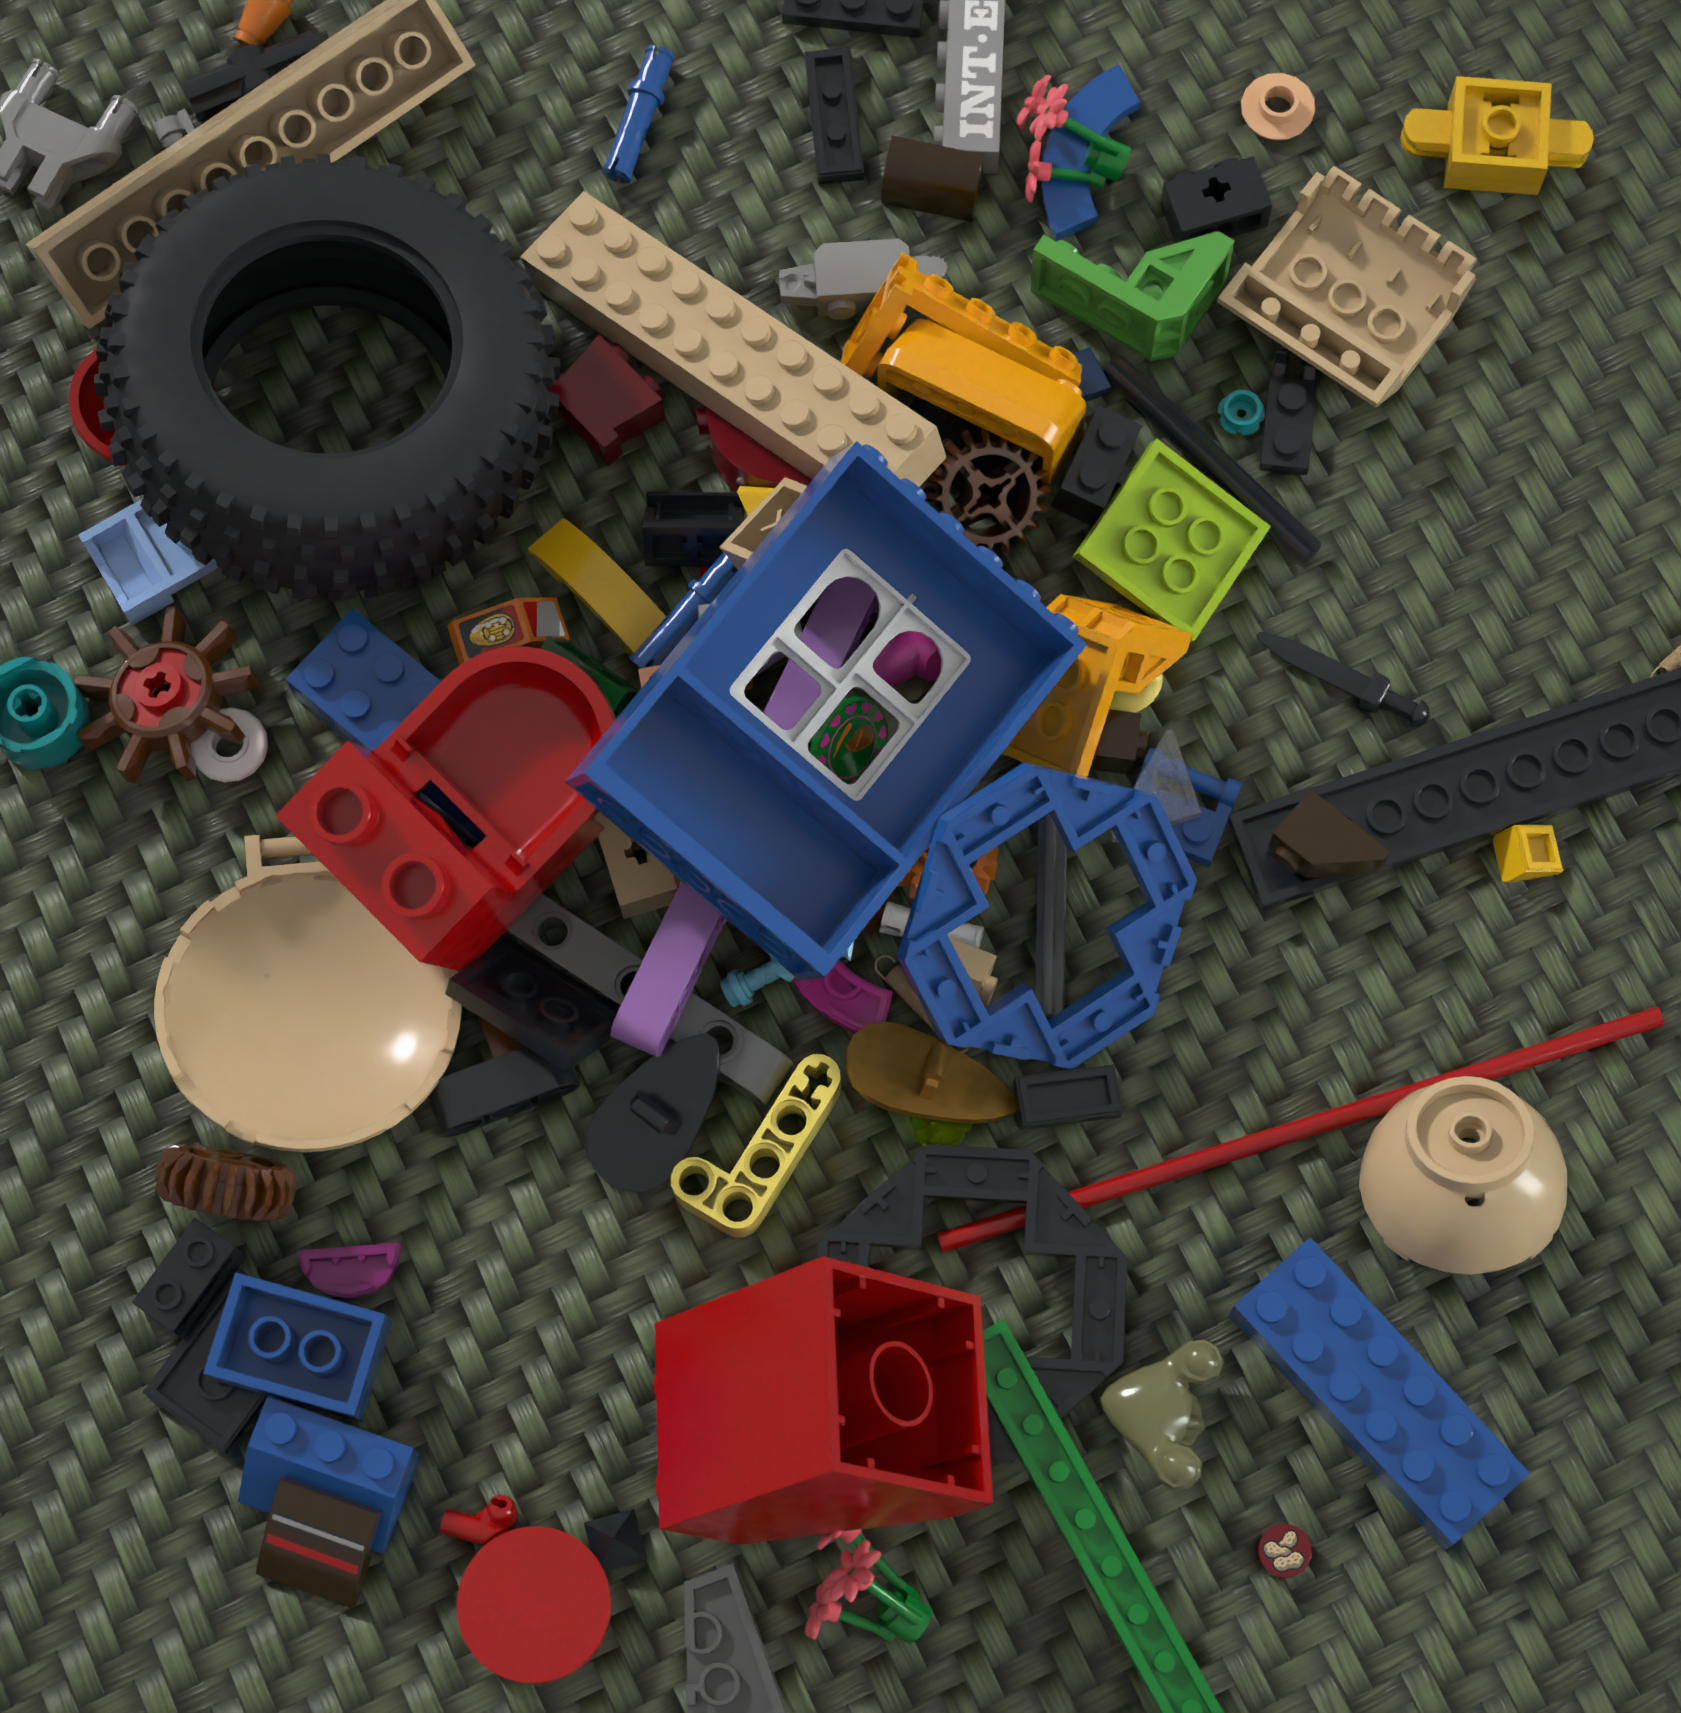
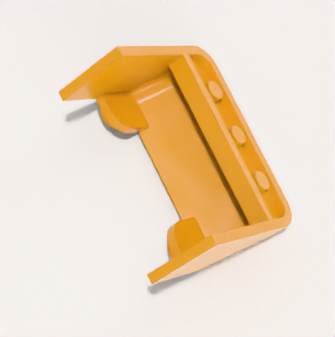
M929 317L926 320H914L887 349L877 367L878 388L896 400L903 389L1043 457L1042 469L1048 473L1041 478V482L1050 485L1051 491L1083 434L1087 405L1081 397L1082 391L1075 384L1064 379L1054 381L952 332V330Z

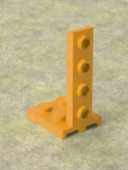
M901 252L845 343L841 363L859 375L870 379L882 359L883 353L880 350L886 337L891 340L897 337L907 318V314L904 311L907 306H910L953 332L1054 381L1064 379L1079 387L1082 365L1078 363L1076 356L1069 350L1061 346H1054L1052 348L1039 341L1036 334L1030 328L1019 322H1013L1012 324L996 316L993 308L980 299H966L954 292L952 285L944 278L935 274L926 276L917 270L918 261Z

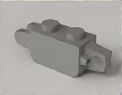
M899 238L823 243L814 252V263L779 270L781 303L814 306L818 309V317L828 316L835 320L849 319L855 316V314H864L901 252L910 256L909 246ZM934 255L933 257H912L918 261V271L926 276L935 274L948 281L949 267H947V262H944V258L934 257ZM907 306L905 311H912V308Z

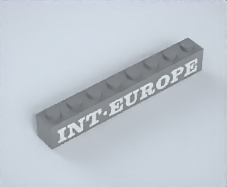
M940 0L939 29H948L947 42H938L937 70H946L945 84L936 83L935 112H944V125H934L933 144L983 154V174H998L1005 0Z

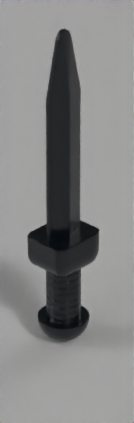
M1265 632L1257 634V639L1285 662L1359 698V708L1373 713L1382 707L1409 720L1408 726L1413 728L1420 727L1428 721L1430 709L1427 703L1421 700L1417 704L1390 690L1391 682L1385 675L1375 671L1373 677L1370 678L1298 641Z

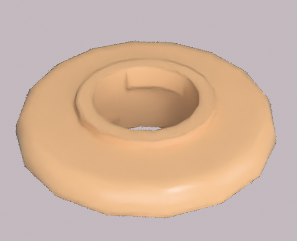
M1284 73L1266 74L1255 79L1245 89L1241 100L1242 116L1248 127L1260 137L1273 141L1288 140L1300 135L1311 124L1315 113L1314 97L1308 86L1297 77ZM1273 97H1280L1287 100L1292 108L1284 113H1277L1271 111L1265 102Z

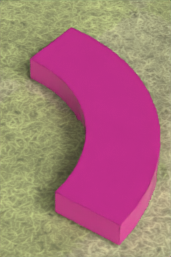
M839 960L826 977L798 980L794 977L791 981L798 992L813 1008L833 1023L854 1034L868 1024L887 1021L893 991L867 982L853 973Z

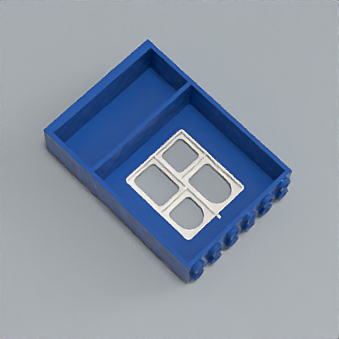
M857 441L829 459L565 781L575 792L798 980L826 977L931 844L939 817L962 803L1087 646V643L1077 635L1079 630L1070 619L1060 613L1053 614L1039 602L1041 596L1035 588L1023 580L1018 579L1015 581L1001 568L1003 563L994 552L984 546L977 547L963 535L965 530L954 517L945 512L939 514L925 501L926 495L918 485L909 479L903 478L901 480L886 467L888 462L877 449L867 444L862 446ZM843 577L858 578L867 583L876 594L879 603L878 620L871 632L841 668H832L796 637L794 628L819 595L834 580ZM907 631L919 632L930 638L937 646L941 657V672L936 682L917 704L908 702L873 670L875 658L887 643L897 634ZM774 652L785 654L815 680L820 687L819 696L791 730L780 728L753 705L744 694L746 685ZM859 687L896 718L898 729L854 784H846L809 752L808 743L852 688Z

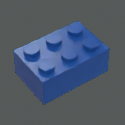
M235 1272L203 1374L217 1382L362 1422L392 1321L383 1313Z

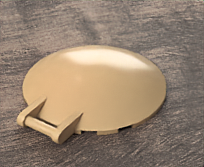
M260 835L244 836L247 876L234 882V887L223 892L211 902L207 900L190 916L181 927L180 935L172 946L168 957H165L162 962L154 998V1020L163 1060L172 1079L192 1106L219 1128L244 1141L262 1147L292 1152H321L361 1143L380 1135L410 1115L429 1096L446 1071L456 1048L460 1032L462 1005L447 996L445 992L449 978L457 974L458 971L419 962L321 862L275 866L262 865V859L313 855L296 837L260 840Z

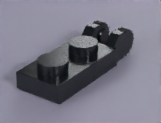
M1277 342L1273 374L1269 377L1259 470L1307 475L1310 463L1318 382L1314 380L1316 368L1302 359V379L1284 377L1285 367L1288 364L1289 350Z

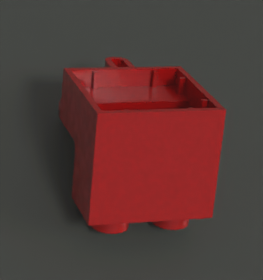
M514 646L490 650L476 655L455 668L377 748L369 750L347 741L275 816L419 962L461 971L481 957L605 829L595 818L599 811L568 786L565 781L616 718L607 697L597 683L580 667L566 658L533 647ZM431 782L486 835L475 848L467 849L442 816L416 797Z

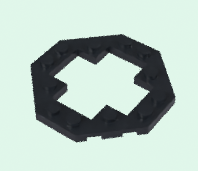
M927 1144L892 1178L887 1179L857 1206L858 1208L836 1227L834 1226L818 1240L817 1259L825 1256L869 1268L870 1246L922 1249L925 1198L1027 1204L1024 1255L1076 1258L1071 1359L1026 1357L1060 1420H1062L1123 1365L1128 1258L1093 1222V1219L1066 1189L1062 1188L1030 1150ZM987 1407L990 1462L1014 1463L1019 1457L991 1407Z

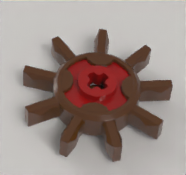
M168 606L165 609L162 623L161 642L138 649L130 635L115 626L108 633L114 648L126 660L118 668L114 677L76 675L74 684L83 696L97 700H109L111 710L110 713L78 730L77 734L86 747L93 751L121 734L126 733L130 737V741L119 760L116 770L127 782L136 783L152 750H170L171 761L186 781L196 778V766L191 754L190 743L201 737L207 730L215 732L225 740L241 744L246 737L230 716L219 713L222 696L260 688V679L251 666L217 673L212 668V665L238 639L230 626L223 620L194 648L183 643L186 631L184 617L176 606Z

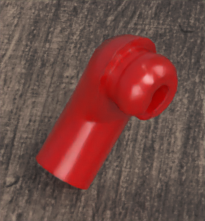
M497 1495L491 1498V1504L475 1515L447 1508L441 1522L440 1533L475 1544L486 1545L494 1538L512 1529L518 1516L515 1502L506 1495Z

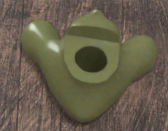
M1206 1340L1188 1341L1164 1360L1139 1368L1109 1385L1100 1398L1104 1412L1112 1425L1145 1458L1158 1480L1173 1490L1191 1488L1201 1477L1202 1460L1189 1446L1204 1431L1205 1421L1202 1418L1200 1402L1190 1392L1189 1384H1205L1219 1377L1224 1364L1219 1347Z

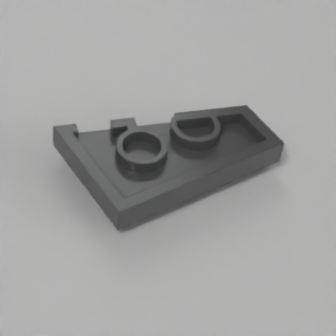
M733 1563L685 1581L684 1622L685 1648L687 1652V1713H787L736 1564Z

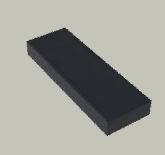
M851 47L804 52L818 185L864 180Z

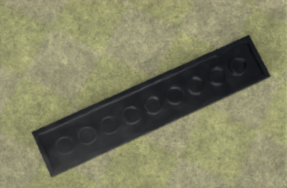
M1681 668L1229 814L1228 823L1261 910L1263 911L1373 875L1363 874L1307 879L1298 871L1295 874L1286 871L1272 857L1273 851L1268 848L1273 832L1311 789L1390 851L1384 867L1379 871L1382 872L1498 834L1513 825H1526L1681 774Z

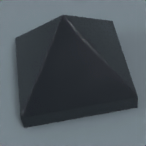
M635 1509L584 1522L590 1550L599 1560L605 1572L648 1560Z

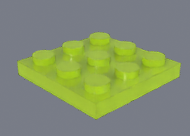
M1155 439L1148 445L1073 555V558L1152 618L1193 633L1190 641L1192 643L1196 640L1271 526L1164 443Z

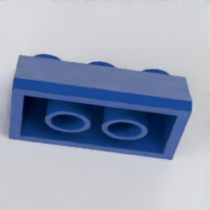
M267 1396L247 1447L238 1502L270 1513L280 1479L285 1476L383 1511L371 1550L385 1554L422 1455L412 1447Z

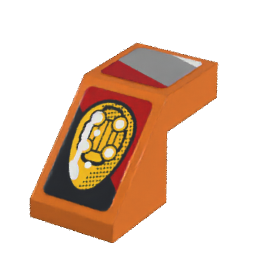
M556 597L515 598L454 620L447 625L459 665L476 655L503 647L520 646L540 649L547 637H564L570 641Z

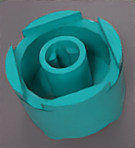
M20 657L0 666V750L8 759L27 770L52 767L73 756L84 745L77 731L90 724V713L85 698L67 672L53 662L36 660L35 657ZM38 709V712L32 716L31 713Z

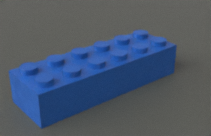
M353 608L286 678L294 697L346 741L353 742L369 750H373L382 744L441 682ZM433 782L416 795L418 799L441 815L449 827L474 848L486 837Z
M1311 1237L1232 1308L1229 1314L1231 1319L1443 1550L1454 1545L1530 1474Z

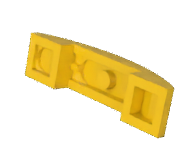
M562 518L527 548L528 552L560 585L564 583L623 643L624 649L629 655H633L666 618L644 591L599 546L565 518Z

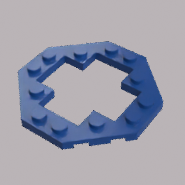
M1024 762L939 817L899 946L897 958L938 1037L946 1044L964 1048L970 1046L989 1050L993 1054L1029 1060L1030 1058L1050 1062L1054 1066L1073 1069L1155 1014L1160 994L1156 990L1164 966L1170 967L1182 929L1177 924L1185 899L1191 900L1197 879L1157 796L1146 791ZM1048 813H1050L1065 846L1074 852L1112 828L1147 901L1106 928L1125 970L1049 1020H1047L1032 989L1024 983L985 1008L948 936L950 932L990 907L969 864Z

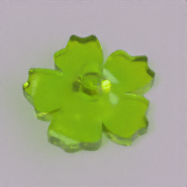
M910 1116V1123L915 1133V1141L924 1146L927 1144L940 1145V1141L942 1145H958L965 1138V1133L972 1128V1124L945 1122Z

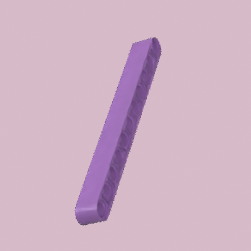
M843 577L834 580L820 595L799 640L829 666L836 669L841 668L857 649L878 606L876 594L867 583L858 578ZM789 659L763 713L783 730H791L819 696L820 687L815 680ZM682 881L618 1010L610 1032V1037L655 1057H659L665 1048L727 920Z

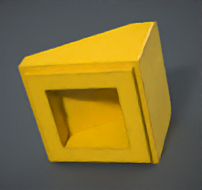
M1513 825L1494 835L1493 846L1503 882H1517L1558 875L1563 872L1552 825Z

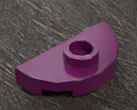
M400 1243L323 1248L297 1250L301 1270L316 1289L332 1298L356 1300L373 1295L390 1281L399 1266L402 1245Z

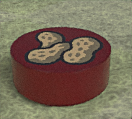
M1279 1524L1271 1527L1262 1535L1257 1546V1556L1260 1565L1269 1575L1279 1579L1293 1578L1303 1572L1308 1566L1312 1554L1311 1544L1306 1534L1298 1527L1290 1524Z

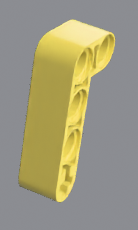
M812 1054L798 1064L730 1174L699 1157H688L680 1161L674 1167L671 1174V1187L677 1202L687 1211L727 1235L739 1238L753 1234L761 1225L839 1099L842 1089L841 1074L837 1063L829 1056ZM822 1073L827 1074L829 1087L819 1085L811 1096V1108L805 1102L810 1093L808 1077L811 1076L817 1079ZM788 1114H797L805 1119L806 1125L800 1133L787 1135L778 1128L780 1120ZM769 1156L779 1162L778 1171L769 1178L757 1177L751 1171L753 1163L761 1157ZM699 1173L709 1179L707 1189L699 1195L691 1196L681 1190L683 1180L691 1174ZM739 1199L748 1201L752 1205L753 1210L746 1220L734 1222L724 1215L726 1206L730 1202Z

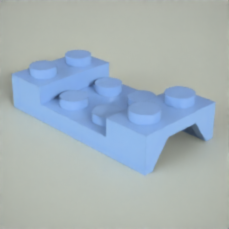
M142 499L78 535L132 626L175 602L171 596L172 594L219 568L214 559L206 566L197 561L194 555L191 554L192 550L183 545L181 540L176 544L171 541L164 533L167 523L159 527L153 521V518L149 517L140 506Z

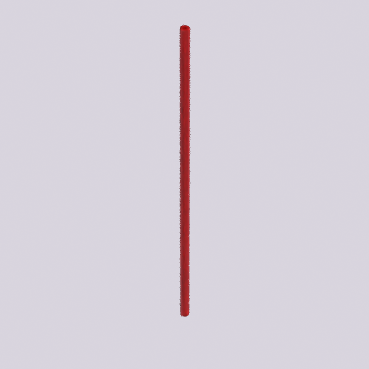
M1659 1007L1650 1008L1075 1189L1068 1193L1082 1208H1087L1388 1113L1396 1103L1410 1093L1449 1078L1469 1076L1493 1080L1664 1026V1018ZM1027 1205L936 1233L942 1253L1025 1227Z

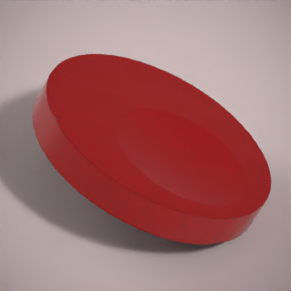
M542 1526L514 1529L499 1535L478 1551L466 1568L457 1596L459 1628L472 1654L493 1673L505 1679L524 1684L554 1682L573 1674L583 1667L601 1646L607 1634L612 1614L610 1584L596 1556L587 1546L570 1534Z

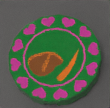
M855 695L849 699L844 697L809 741L812 743L810 753L846 784H854L871 764L873 758L887 744L888 724L883 710L873 701Z

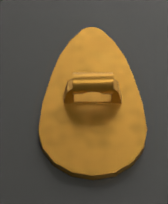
M886 1021L868 1024L853 1035L845 1051V1070L852 1086L867 1101L882 1109L912 1117L969 1124L988 1123L1006 1119L1014 1115L1017 1110L1015 1095L1003 1081L986 1067L938 1039L906 1025Z

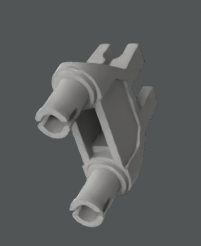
M34 58L17 88L4 92L0 98V112L6 134V140L0 148V189L14 195L31 168L35 166L39 169L28 186V190L31 194L37 196L34 200L36 206L53 213L73 183L96 176L111 168L118 161L122 154L120 141L134 118L138 116L139 109L126 98L121 104L122 97L113 95L110 104L97 125L89 128L40 106L53 83L58 79L59 72L47 62H44L43 66L40 67L41 59Z

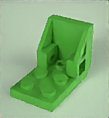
M1217 231L1148 251L1125 282L1108 265H1096L1080 256L1079 251L1070 243L1063 240L1054 241L1043 234L1033 249L1030 292L1149 361L1175 357L1179 354L1225 286L1235 240ZM1150 284H1155V285H1156V286L1149 287V288L1146 287V286H1148V285H1150Z

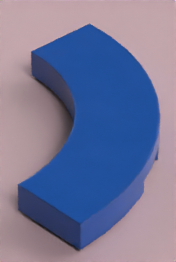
M1117 65L1086 84L1075 94L1064 110L1068 111V117L1105 137L1119 121L1139 110L1140 101L1120 65ZM1054 126L1048 137L1043 162L1052 163V167L1089 172V166L1083 164L1091 142L1064 126L1061 128ZM1050 178L1049 182L1041 181L1043 209L1055 241L1098 223V213L1090 195L1089 183Z

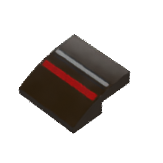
M285 1476L280 1479L260 1548L256 1574L354 1609L372 1557H369V1553L383 1511Z

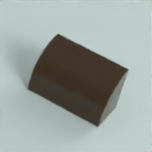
M892 135L883 176L881 203L973 222L983 183L984 155Z

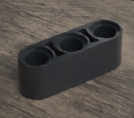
M525 1046L440 1078L439 1083L429 1094L428 1099L441 1136L453 1137L565 1096L579 1088L580 1082L574 1067L570 1071L565 1072Z

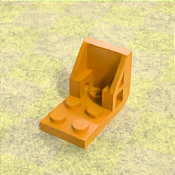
M1060 594L1046 608L1053 614L1060 613L1070 619L1079 630L1077 635L1087 643V646L1001 754L1022 763L1026 762L1087 777L1115 691L1139 694L1187 653L1193 633L1117 604Z

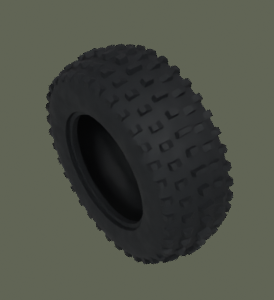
M317 154V163L316 159H303V164H296L293 156L280 158L281 167L277 163L265 165V170L263 171L255 163L245 167L246 176L243 177L241 173L230 176L229 180L221 176L211 182L213 191L209 192L205 188L195 195L192 193L181 201L183 207L181 213L173 209L155 225L159 233L157 237L147 234L142 239L134 252L138 260L137 265L126 262L120 272L121 279L119 284L122 295L110 294L104 312L108 327H102L100 340H98L96 348L97 360L103 362L99 363V374L94 375L96 397H105L103 402L105 409L98 411L102 431H115L110 440L111 445H109L111 460L114 466L127 464L122 473L127 483V488L134 498L144 494L140 506L149 517L153 518V521L159 527L167 523L164 533L171 541L176 544L181 540L183 545L192 550L191 554L194 555V558L205 566L214 559L217 562V567L223 569V575L239 583L247 576L256 580L255 588L266 592L278 594L280 588L283 587L291 589L292 598L317 600L318 592L328 593L329 601L342 600V595L344 600L356 599V591L362 590L364 591L365 598L378 596V588H380L382 594L395 591V583L402 590L414 586L413 577L419 583L431 579V573L433 576H437L446 571L445 561H448L453 567L464 561L465 557L476 550L473 542L475 539L485 545L499 527L497 521L499 515L510 519L519 506V493L517 489L520 487L529 490L540 471V463L534 460L533 457L542 458L545 450H550L553 428L546 425L550 424L552 414H558L560 394L549 392L548 388L555 380H559L560 358L547 357L554 349L555 334L552 324L540 325L548 315L539 290L529 292L535 282L528 268L523 269L518 261H511L516 251L509 240L505 239L500 242V239L494 233H490L493 224L483 214H479L474 218L465 210L467 204L465 199L456 193L450 192L447 196H444L435 191L436 181L426 176L422 178L416 176L414 180L402 176V166L392 163L388 166L380 165L378 169L367 167V158L354 156L353 160L342 159L341 163H331L330 154ZM331 305L370 311L401 325L420 340L433 355L441 368L446 382L428 411L416 423L398 436L363 450L337 454H318L298 451L275 444L255 434L241 424L221 403L213 390L216 376L231 350L242 338L259 325L278 315L296 309Z

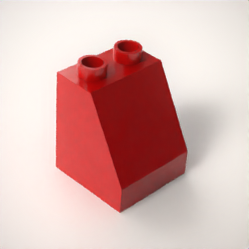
M823 1256L655 1323L656 1373L654 1376V1391L657 1400L658 1475L656 1478V1494L659 1502V1530L735 1544H747L946 1519L993 1504L980 1296Z

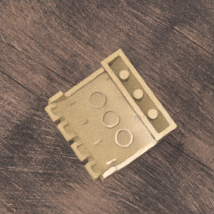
M1333 166L1326 177L1319 172L1314 174L1300 192L1297 210L1253 266L1244 263L1219 295L1217 302L1376 408L1398 391L1450 323L1476 281V275L1470 271L1477 258L1451 241L1444 245L1439 254L1433 251L1441 238L1440 234L1411 215H1408L1400 228H1398L1394 223L1402 209L1371 189L1358 202L1354 198L1360 190L1362 183L1336 166Z

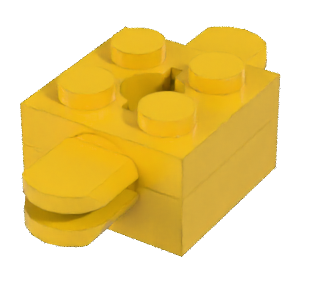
M1456 76L1448 102V110L1412 109L1406 116L1400 140L1401 146L1408 155L1445 158L1444 188L1538 195L1548 166L1580 168L1587 160L1594 136L1592 129L1585 121L1550 118L1552 83ZM1490 146H1491V147H1494V148H1504V149L1496 150V149L1490 148Z

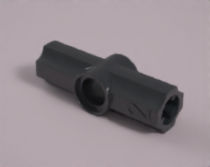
M311 30L267 48L258 44L243 46L229 55L227 64L182 81L181 83L198 122L217 115L316 48L318 44Z

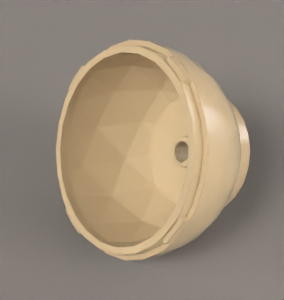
M1463 1076L1449 1078L1416 1090L1390 1109L1375 1127L1369 1139L1361 1162L1359 1188L1364 1208L1376 1231L1384 1238L1383 1243L1406 1261L1411 1259L1421 1265L1443 1272L1473 1275L1500 1271L1524 1262L1529 1257L1533 1259L1550 1243L1553 1234L1559 1228L1566 1208L1568 1181L1567 1168L1561 1147L1545 1118L1528 1102L1515 1095L1503 1085L1484 1078ZM1469 1137L1473 1138L1477 1142L1467 1143L1462 1141L1461 1139ZM1465 1197L1473 1199L1483 1198L1484 1203L1482 1206H1468L1465 1202Z

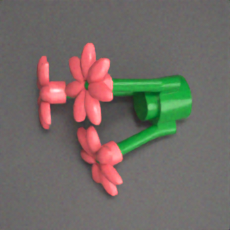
M1050 75L1044 76L1034 84L1032 96L1025 99V107L1021 109L1016 120L1018 129L1022 131L1030 117L1032 118L1034 114L1038 116L1030 126V133L1035 134L1036 141L1030 148V160L1027 163L1028 170L1030 171L1025 181V193L1028 202H1033L1037 181L1049 182L1050 178L1087 182L1100 188L1103 187L1106 178L1118 182L1131 152V147L1110 138L1102 137L1068 117V111L1063 109L1067 104V100L1063 99L1068 89L1067 84H1063L1059 88H1051L1047 98H1043L1047 92L1046 87L1051 79ZM1054 126L1057 128L1064 126L1091 142L1083 164L1091 167L1090 172L1052 167V163L1039 161L1041 142L1039 141L1047 127L1053 129Z
M862 1529L820 1534L817 1543L819 1550L823 1549L832 1539L836 1540L838 1537L846 1544L852 1543L856 1549L854 1554L847 1550L842 1551L840 1561L843 1568L833 1570L818 1585L816 1589L817 1602H814L809 1607V1614L811 1616L805 1625L806 1636L816 1640L822 1621L836 1623L837 1620L873 1632L888 1643H891L896 1636L908 1644L914 1643L927 1628L933 1613L932 1608L919 1600L920 1592L908 1585L881 1557V1552L874 1550L870 1542L860 1535ZM873 1565L895 1589L886 1590L874 1581V1574L868 1569ZM858 1590H868L881 1600L876 1615L882 1620L878 1622L842 1608V1603L837 1602V1600L845 1594V1598L851 1603L856 1598Z

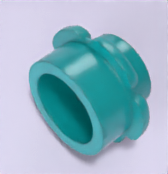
M1236 390L1223 398L1219 404L1220 425L1230 434L1238 432L1242 436L1251 435L1258 431L1259 423L1264 420L1265 408L1258 396L1253 392ZM1244 411L1246 416L1240 418L1237 416V412Z

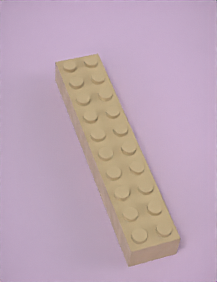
M385 0L25 245L79 322L91 329L105 319L104 312L110 294L122 295L119 284L121 279L120 272L126 262L137 265L138 260L134 252L142 239L147 234L157 237L159 234L155 226L157 222L173 209L181 213L183 211L181 201L193 193L195 195L205 188L209 192L213 191L211 182L221 176L229 180L230 176L241 173L244 177L246 176L245 167L255 163L259 165L261 171L265 170V165L277 163L281 167V157L293 156L296 164H303V159H316L317 163V154H330V161L333 163L470 70L476 64L436 0Z
M585 191L520 256L525 268L529 269L535 282L533 285L535 289L613 343L619 344L626 352L812 480L830 458L855 441L859 442L862 446L867 444L877 449L888 462L886 467L901 480L903 478L909 479L919 487L946 459L937 426Z

